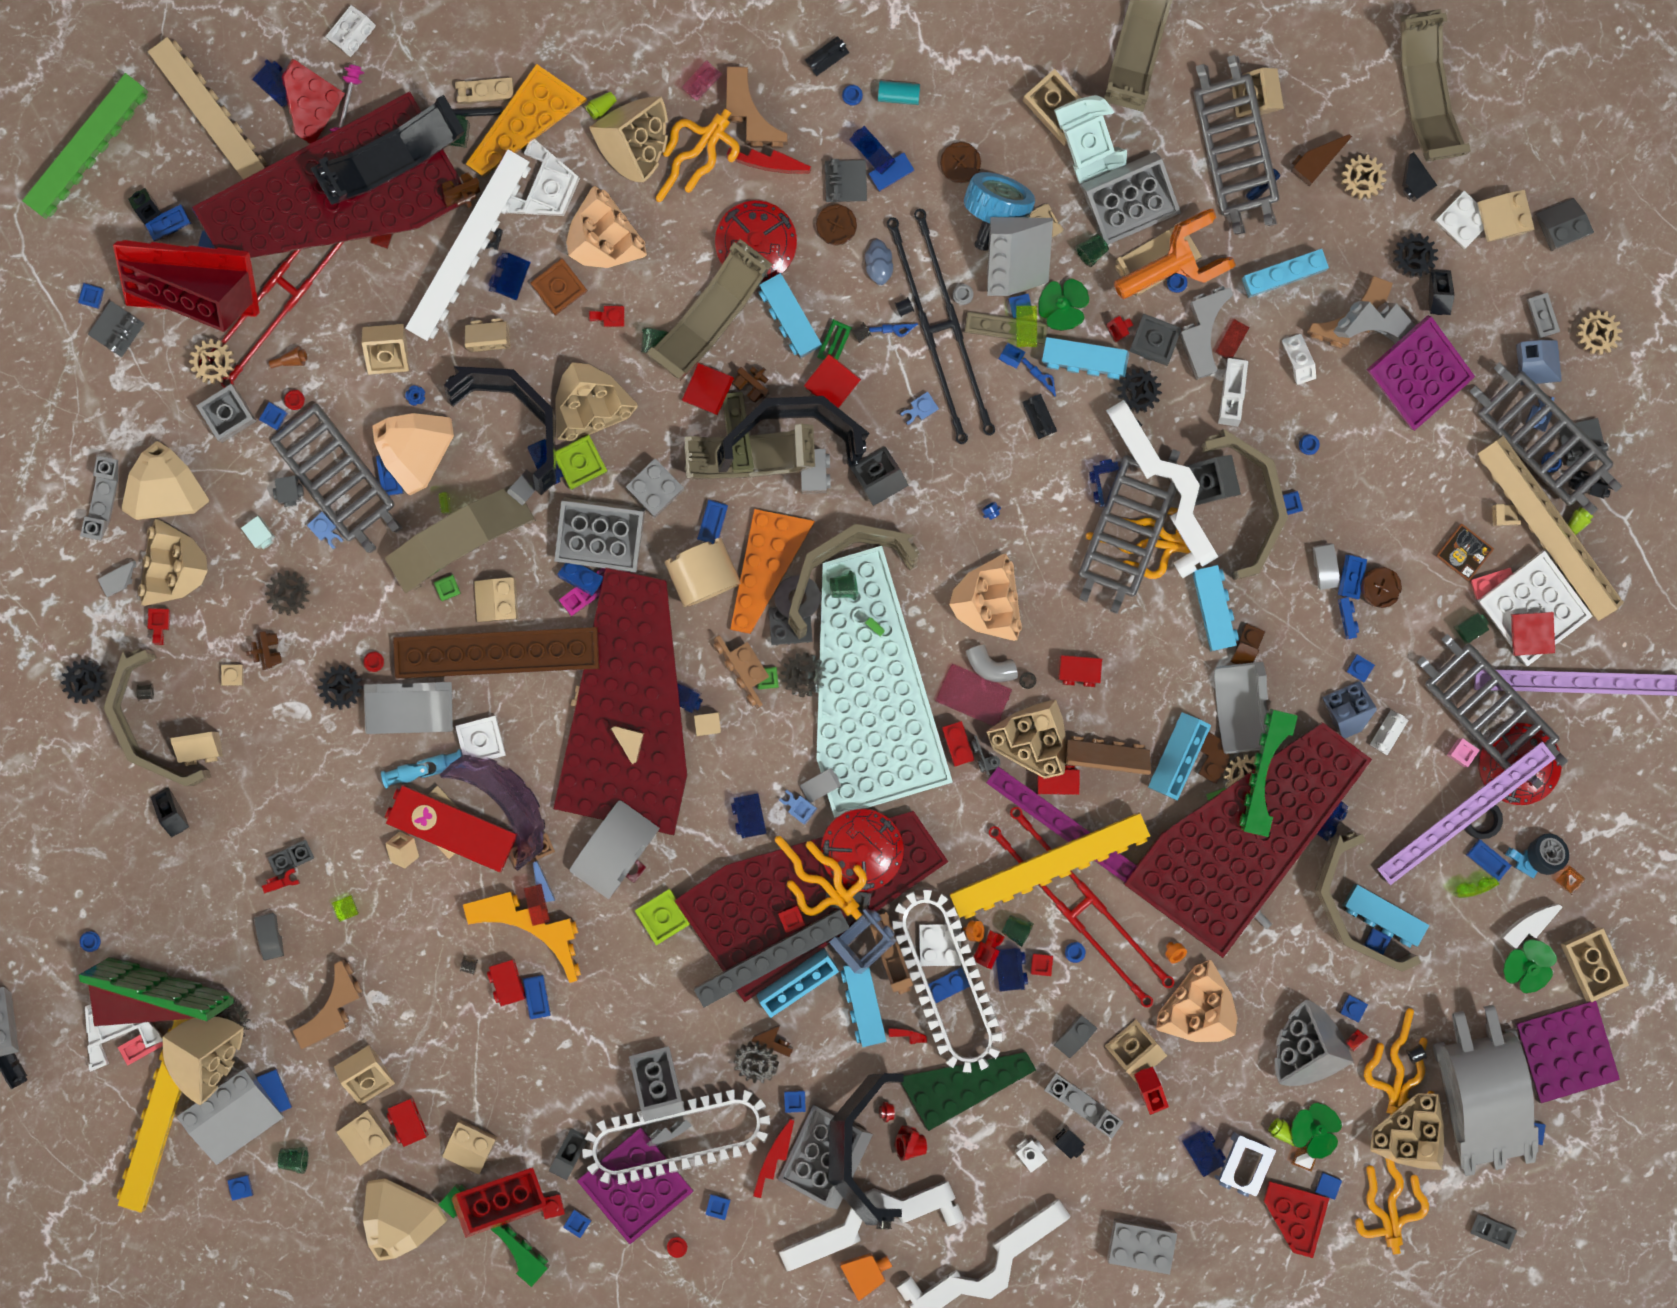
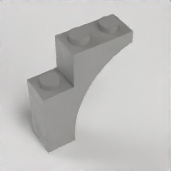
M1219 287L1212 290L1213 294L1206 296L1203 293L1193 297L1194 301L1190 303L1198 326L1195 327L1193 323L1183 327L1180 338L1196 380L1215 374L1218 371L1211 350V332L1219 310L1233 296L1231 288Z
M1357 301L1350 307L1348 314L1338 322V326L1333 332L1338 337L1351 338L1360 332L1373 330L1385 335L1396 344L1416 325L1397 303L1384 302L1376 310L1368 301Z

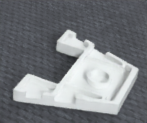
M532 139L528 143L524 155L542 162V165L527 200L525 201L511 195L508 203L511 205L506 213L564 216L580 178L537 140Z
M91 1004L85 1006L90 1072L109 1064L102 1047L104 1042L137 1028L146 1048L163 1041V1035L152 1022L94 1026Z

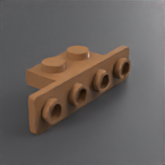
M720 635L715 637L714 648L718 654L722 653L726 661L724 663L730 672H734L737 677L735 679L740 689L744 688L748 694L746 696L747 701L752 707L760 708L763 704L752 687L769 678V675L751 646L746 642L730 652Z

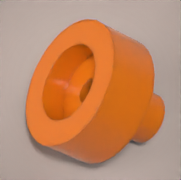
M970 921L967 927L963 928L969 941H981L984 937V925L981 921Z
M1169 942L1166 945L1168 950L1165 956L1172 964L1180 962L1187 954V950L1182 943L1174 944Z

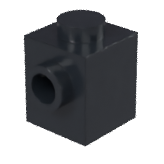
M146 188L136 191L128 198L133 210L144 225L162 214L156 201Z

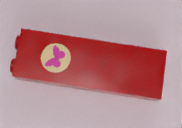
M402 785L401 789H396L393 796L395 803L393 807L388 808L385 814L387 825L497 872H502L518 836L517 833L408 786Z

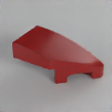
M888 1027L889 1037L909 1036L910 1044L927 1043V1036L906 1028Z
M1357 1029L1345 1043L1352 1052H1355L1369 1037Z

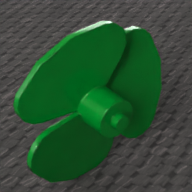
M1069 279L1063 285L1062 294L1061 285L1056 281L1050 282L1042 291L1039 299L1040 316L1047 319V325L1051 329L1064 331L1075 328L1084 321V313L1076 308H1084L1088 305L1090 300L1088 290L1082 282Z
M1529 939L1524 942L1523 951L1521 949H1514L1509 953L1503 968L1505 980L1508 983H1517L1522 978L1519 988L1526 994L1537 992L1547 985L1553 976V971L1550 967L1555 965L1557 961V956L1550 946L1542 941Z
M1313 1103L1310 1105L1309 1111L1306 1109L1300 1110L1292 1122L1291 1136L1293 1144L1298 1148H1302L1309 1142L1307 1146L1308 1156L1323 1159L1331 1155L1336 1149L1338 1139L1331 1133L1339 1132L1342 1128V1122L1337 1113L1327 1105Z

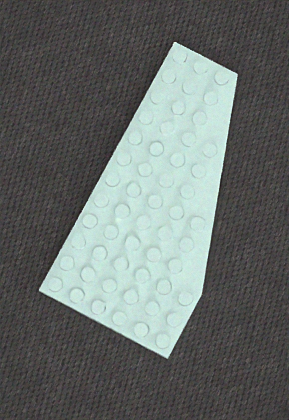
M882 546L823 563L817 762L821 773L832 768L841 784L840 787L827 793L834 818L853 809L869 808L953 782ZM872 617L885 630L881 637L865 624L869 618Z

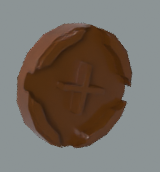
M952 143L942 153L941 170L945 177L952 182L961 184L969 182L980 171V154L969 143Z
M840 204L829 205L818 215L816 222L817 233L827 244L834 246L844 245L855 235L857 229L856 217L846 206Z
M1386 567L1373 568L1362 579V596L1371 606L1377 608L1390 607L1399 599L1398 597L1402 590L1401 580L1393 570Z

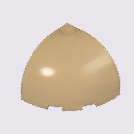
M647 97L625 104L608 113L589 127L601 153L609 164L622 176L635 182H645L658 167L659 163L657 162L661 153L665 152L668 135H665L668 118L662 97Z
M213 1017L209 1021L194 1018L181 1023L163 1036V1057L171 1078L178 1088L198 1105L203 1104L218 1089L216 1084L223 1075L227 1077L235 1062L232 1060L236 1049L240 1050L244 1027L229 1019Z

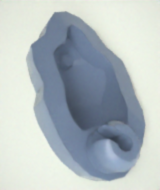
M876 239L872 241L865 253L866 272L876 284L884 285L893 273L892 252L882 240Z

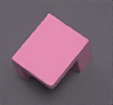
M1460 738L1455 742L1447 756L1462 767H1468L1480 750L1465 739Z

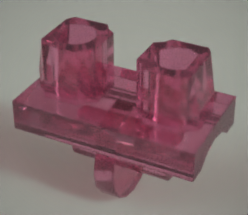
M706 60L682 86V89L698 102L721 77L722 73Z

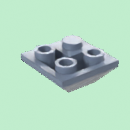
M1537 340L1520 342L1516 345L1519 372H1525L1536 384L1562 381L1558 341Z
M1360 681L1322 697L1335 728L1344 739L1362 732L1377 711L1375 704Z

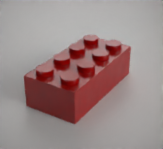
M533 1167L457 1193L452 1198L465 1238L543 1211L547 1207Z

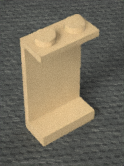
M1175 225L1170 230L1124 257L1117 258L1115 268L1118 274L1125 276L1168 254L1170 237ZM1189 235L1184 237L1188 241L1195 261L1200 260L1202 256ZM1167 278L1135 293L1136 297L1144 293L1145 291L1149 290L1150 288L1156 286L1157 284L1161 283L1162 281L1166 280Z

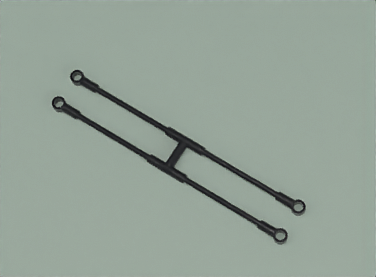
M917 209L914 213V218L919 223L922 236L925 237L946 302L945 307L949 320L929 325L902 246L903 241L898 228V219L894 217L888 219L887 227L891 230L895 245L898 247L919 312L918 317L928 348L931 350L953 418L952 423L956 432V442L964 445L968 440V436L962 428L960 418L957 417L938 358L933 333L949 328L953 329L980 408L979 413L984 426L983 433L986 436L993 435L995 433V426L991 424L988 411L985 409L963 342L964 337L954 306L951 304L929 236L930 231L926 221V212L923 209ZM918 212L924 214L922 219L917 218L916 214ZM890 221H895L897 226L890 227ZM987 426H991L993 428V432L987 433L985 431V428ZM964 435L966 440L960 442L958 436Z

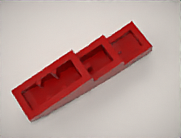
M729 148L726 157H728L732 148ZM751 149L748 156L739 152L735 162L745 166L770 172L786 174H810L811 166L776 150H773L771 157Z
M791 1117L769 1149L759 1172L753 1197L761 1198L765 1178L774 1180L777 1161H786L795 1118Z

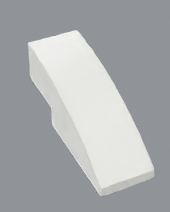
M1227 359L1218 424L1237 427L1240 424L1248 361Z
M1552 904L1530 912L1512 924L1500 938L1515 949L1527 935L1536 939L1561 910L1562 906Z

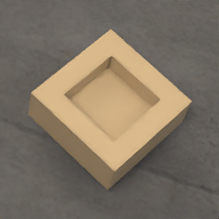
M221 665V685H243V665Z

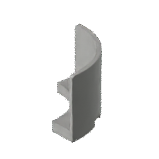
M1255 662L1215 667L1216 705L1223 752L1229 754L1260 750V735L1265 733L1266 728L1264 718L1266 713H1269L1266 704L1268 694L1264 663Z
M452 682L364 685L366 734L451 732L453 730Z
M618 801L571 866L570 872L607 899H610L660 828L623 801Z

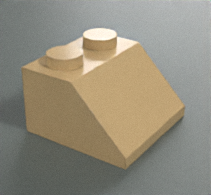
M1260 68L1242 74H1250L1252 76L1261 115L1284 109L1277 68ZM1245 83L1232 87L1234 99L1248 95ZM1250 103L1235 107L1237 118L1252 115Z
M1525 190L1506 193L1477 202L1487 242L1520 236L1535 230Z
M492 319L491 323L483 324V321H471L470 325H465V348L469 352L510 349L508 323L503 322V319Z
M404 324L363 327L362 347L368 375L409 371Z
M515 578L474 581L477 622L518 620Z
M219 732L170 738L178 763L184 762L185 766L196 765L197 760L205 759V763L218 761L217 757L223 756Z
M1134 1020L1105 1045L1135 1082V1073L1152 1066L1154 1068L1167 1057L1165 1052L1137 1020Z
M370 1045L334 1066L340 1084L359 1105H362L395 1084L380 1057Z
M371 1108L337 1131V1134L360 1166L394 1142Z
M460 1119L450 1137L443 1158L480 1175L498 1137Z

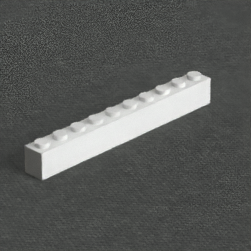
M509 149L507 150L405 329L426 341L429 338L434 339L439 330L436 327L440 320H445L449 313L447 310L449 303L454 304L459 296L457 289L460 284L464 286L470 276L467 274L469 268L476 266L480 259L477 256L480 249L485 250L490 241L487 238L491 231L495 232L498 228L500 214L503 213L505 215L511 204L508 203L511 195L516 196L521 187L518 185L522 177L525 179L531 170L528 167L529 161Z

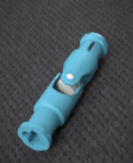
M458 749L455 753L448 755L440 754L420 760L416 764L401 765L395 770L387 772L383 770L381 771V777L384 787L387 789L390 785L397 783L405 784L412 782L419 776L420 778H426L448 772L449 769L454 767H465V762L461 749ZM426 762H433L436 765V770L429 773V766Z

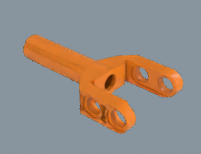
M1214 209L1204 210L1175 225L1170 237L1168 254L1116 280L1114 287L1117 294L1122 299H1126L1174 273L1205 283L1234 268L1236 264L1233 257L1219 258L1198 269L1188 241L1184 239V237L1213 223L1217 217Z

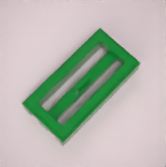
M833 319L817 358L824 360L827 357L823 353L836 325L839 328L828 354L832 355L842 330L846 329L835 355V358L839 360L852 327Z

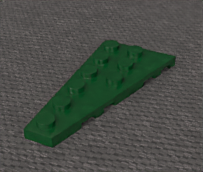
M1027 1052L1005 1055L996 1059H985L989 1066L981 1070L978 1061L971 1062V1073L963 1072L964 1064L955 1065L954 1068L948 1066L904 1075V1082L901 1083L928 1131L1036 1071Z

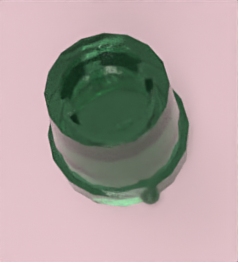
M1096 234L1077 244L1075 249L1081 260L1088 267H1092L1109 250L1106 241L1099 234Z
M643 327L641 352L647 353L651 347L654 348L669 332Z
M850 570L848 574L830 578L832 598H851L853 600L858 598L855 572Z
M1010 915L1001 933L1016 942L1017 945L1023 947L1034 923Z
M281 1148L278 1155V1168L293 1171L297 1174H305L309 1159L308 1148Z

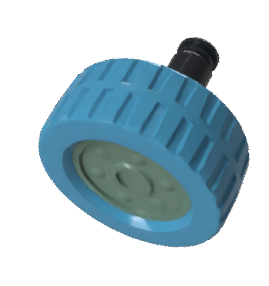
M980 172L971 178L965 193L964 205L970 213L983 220L977 240L974 242L977 249L981 251L989 250L990 217L1030 218L1035 204V196L1026 186L1012 178L990 172Z

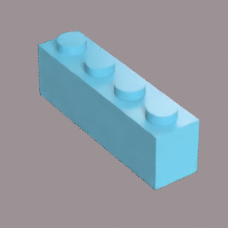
M1319 249L1245 275L1242 278V282L1248 298L1325 272L1329 266L1323 250Z
M779 273L760 284L761 290L758 293L763 302L768 301L771 306L768 310L772 318L779 320L781 326L778 328L783 337L786 338L788 336L791 344L789 347L794 356L798 354L801 359L822 347L819 338L782 274Z
M1046 337L1042 362L1049 369L1059 370V367L1067 368L1068 372L1079 373V370L1087 371V375L1099 376V373L1107 374V378L1119 380V377H1125L1129 352L1123 349Z
M1218 565L1196 570L1192 575L1210 652L1237 646L1236 641H1239L1237 630L1233 629L1231 621H1234L1232 609H1228L1227 606L1229 594L1227 589L1223 588L1222 581H1225L1223 570L1219 569Z
M1183 712L1181 713L1148 788L1178 801L1210 730V724Z
M1357 884L1353 885L1342 905L1347 908L1345 912L1354 917H1357V915L1364 917L1363 922L1372 927H1375V925L1382 927V933L1391 938L1394 935L1401 938L1399 942L1409 948L1412 945L1418 947L1430 926Z
M823 948L756 995L759 1003L771 1018L837 974L839 970L829 953Z
M847 964L843 965L844 970L840 972L843 983L847 982L849 988L845 993L847 1002H852L854 1009L850 1011L852 1023L857 1022L858 1031H855L857 1043H862V1047L887 1042L870 968L868 967L862 974H856Z

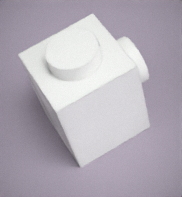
M1025 1138L1016 1145V1154L1030 1172H1033L1047 1161V1158L1042 1153L1045 1149L1038 1140L1034 1142L1032 1138L1029 1140Z

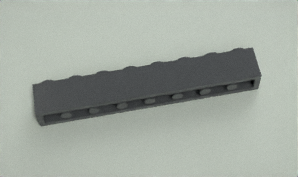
M837 909L695 986L694 991L704 1008L850 929L841 910Z

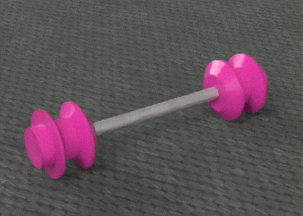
M349 65V67L344 68L347 71V76H342V79L349 83L339 128L334 127L330 129L331 132L344 126L352 87L362 83L359 76L363 75L364 72L361 71L359 66Z

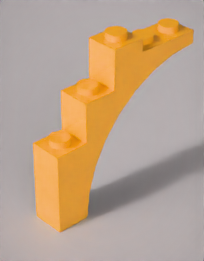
M513 891L463 904L468 925L481 922H500L524 929L542 940L555 953L564 967L569 983L579 980L578 976L581 975L578 963H574L573 956L576 955L573 943L569 944V940L575 939V934L578 933L576 921L572 922L571 918L547 924L546 920H549L547 908H543L542 904L518 911L517 907L520 906L517 894L514 895Z

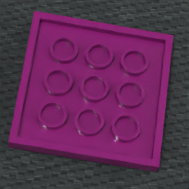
M1429 315L1366 369L1413 431L1420 427L1475 378L1470 368L1434 319Z
M1596 1001L1582 1003L1515 1023L1539 1103H1545L1620 1080Z
M640 1127L604 1157L600 1164L608 1170L619 1171L666 1160L667 1158L657 1146L649 1147L647 1145L651 1138ZM669 1163L662 1165L666 1173L665 1175L657 1176L656 1166L650 1167L653 1175L652 1178L644 1179L643 1169L637 1170L640 1180L631 1182V1172L625 1173L627 1183L622 1185L618 1184V1175L612 1174L609 1184L601 1182L600 1179L604 1171L600 1168L594 1175L588 1171L577 1180L629 1244L633 1243L694 1192L679 1172H669Z

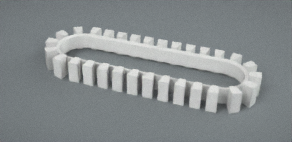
M923 889L924 899L917 900L913 891L906 895L912 903L908 908L900 902L897 905L895 911L904 914L903 920L893 919V930L903 927L905 934L896 935L898 944L906 940L909 942L910 946H904L900 949L903 957L911 952L913 953L914 958L905 959L908 969L916 964L919 970L910 971L912 981L922 977L923 982L914 984L917 993L924 989L927 990V995L919 996L921 1006L931 1001L933 1006L923 1009L926 1018L934 1013L936 1014L937 1019L928 1020L930 1030L939 1025L942 1030L933 1032L932 1035L935 1043L945 1038L946 1043L937 1045L939 1054L941 1055L948 1050L951 1052L952 1056L946 1063L954 1068L958 1059L965 1062L963 1072L971 1073V1062L975 1061L979 1062L980 1068L983 1070L989 1066L984 1056L989 1053L996 1059L1000 1053V1049L991 1045L992 1041L1002 1042V1031L991 1032L990 1027L999 1026V1022L996 1016L988 1021L985 1016L994 1014L992 1004L982 1008L981 1003L989 1002L990 998L987 992L980 996L976 992L977 990L985 989L983 980L973 984L972 978L981 977L978 967L970 972L967 966L976 965L973 955L965 960L963 957L964 953L972 951L969 943L962 947L958 944V941L967 940L964 931L955 935L953 930L962 928L960 918L952 923L950 922L949 917L958 916L955 906L947 911L942 905L949 898L941 893L937 902L930 899L932 889ZM931 903L937 906L945 917L989 1035L987 1048L976 1057H963L956 1053L951 1046L906 925L908 912L917 904Z
M735 1090L726 1091L730 1101L722 1102V1093L713 1094L717 1104L710 1105L708 1095L700 1097L704 1107L697 1108V1099L695 1098L688 1100L691 1110L644 1122L641 1111L637 1112L640 1122L633 1123L632 1113L624 1115L628 1125L621 1126V1117L618 1116L611 1118L615 1128L607 1129L605 1121L602 1120L596 1124L602 1133L596 1138L588 1132L585 1137L586 1141L592 1142L594 1145L593 1150L582 1149L583 1158H594L595 1163L587 1167L592 1175L599 1168L604 1171L600 1179L601 1182L609 1184L612 1174L618 1175V1184L622 1185L627 1183L624 1174L631 1172V1182L639 1181L640 1178L637 1170L643 1169L644 1179L653 1177L650 1167L655 1166L657 1176L665 1175L663 1164L669 1163L670 1173L678 1172L675 1164L676 1161L682 1160V1170L691 1168L688 1161L689 1158L695 1157V1167L704 1165L700 1156L707 1154L708 1164L717 1162L713 1153L719 1151L720 1160L725 1161L729 1160L726 1150L732 1148L733 1158L742 1157L739 1147L744 1145L747 1146L750 1155L757 1151L751 1143L756 1137L765 1143L768 1134L759 1131L760 1124L770 1125V1116L759 1118L758 1111L766 1108L761 1099L755 1106L748 1103L753 1093L744 1090L743 1100H735ZM733 1104L748 1106L757 1118V1127L754 1134L743 1142L619 1171H611L604 1168L597 1158V1146L600 1140L612 1132Z

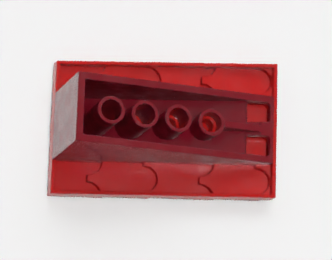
M130 240L116 241L113 244L126 306L168 309L222 332H225L239 316L256 317L260 313L250 253L247 251L221 247L213 249L193 245L185 247L158 242L144 243Z

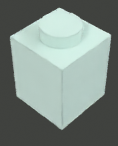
M259 516L241 528L257 549L261 547L262 549L267 548L273 543L272 539L275 538L272 531Z

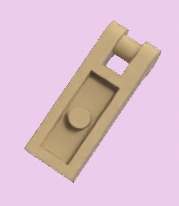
M512 77L455 83V89L458 90L457 104L511 100L514 96ZM466 89H472V96H466Z

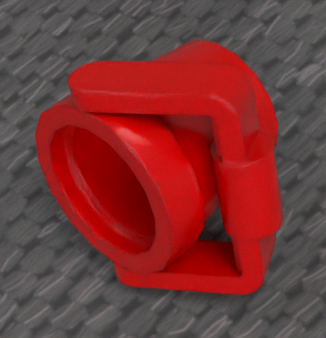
M902 1125L894 1142L898 1158L901 1161L925 1155L927 1153L925 1136L919 1134L916 1128L910 1125Z

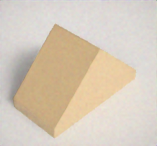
M619 726L611 728L631 763L637 762L644 733Z

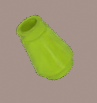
M609 91L588 101V105L585 108L595 120L601 118L617 100L612 92Z
M1580 506L1578 510L1575 509L1568 522V526L1577 535L1592 522L1591 519L1594 516Z
M1276 1118L1268 1130L1271 1136L1294 1146L1291 1127L1284 1119Z

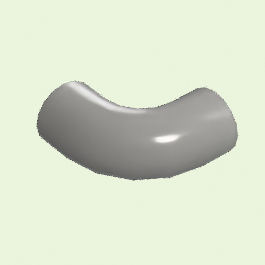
M985 645L975 646L966 651L972 668L983 679L996 683L1018 678L1017 668L1012 659L1003 662L993 661L989 657Z

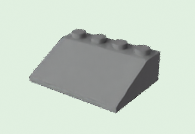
M1156 152L1080 184L1105 245H1109L1181 213L1163 160Z
M990 217L987 296H1009L1049 282L1053 218Z
M564 497L561 501L554 561L636 572L646 508Z
M247 1067L219 1086L203 1104L198 1105L195 1103L178 1115L177 1118L187 1133L217 1165L280 1121L284 1116L261 1086L251 1068Z
M813 1105L778 1180L826 1207L838 1209L843 1197L829 1181L830 1120L835 1115ZM855 1124L852 1126V1178L873 1136L872 1133Z

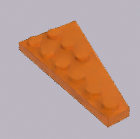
M754 509L740 578L741 584L738 588L730 630L751 634L815 521Z

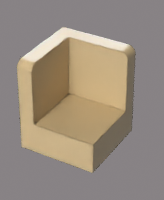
M1496 504L1492 506L1493 526L1521 525L1515 505Z
M719 713L694 716L696 736L721 733Z
M398 832L385 843L390 861L400 867H408L419 857L414 838L402 832Z

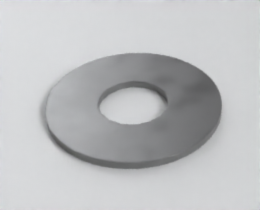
M800 576L786 578L778 585L775 591L776 607L787 618L789 617L792 605L788 597L793 590H796ZM810 578L805 589L807 599L804 604L800 605L798 611L802 619L814 614L821 601L820 590Z

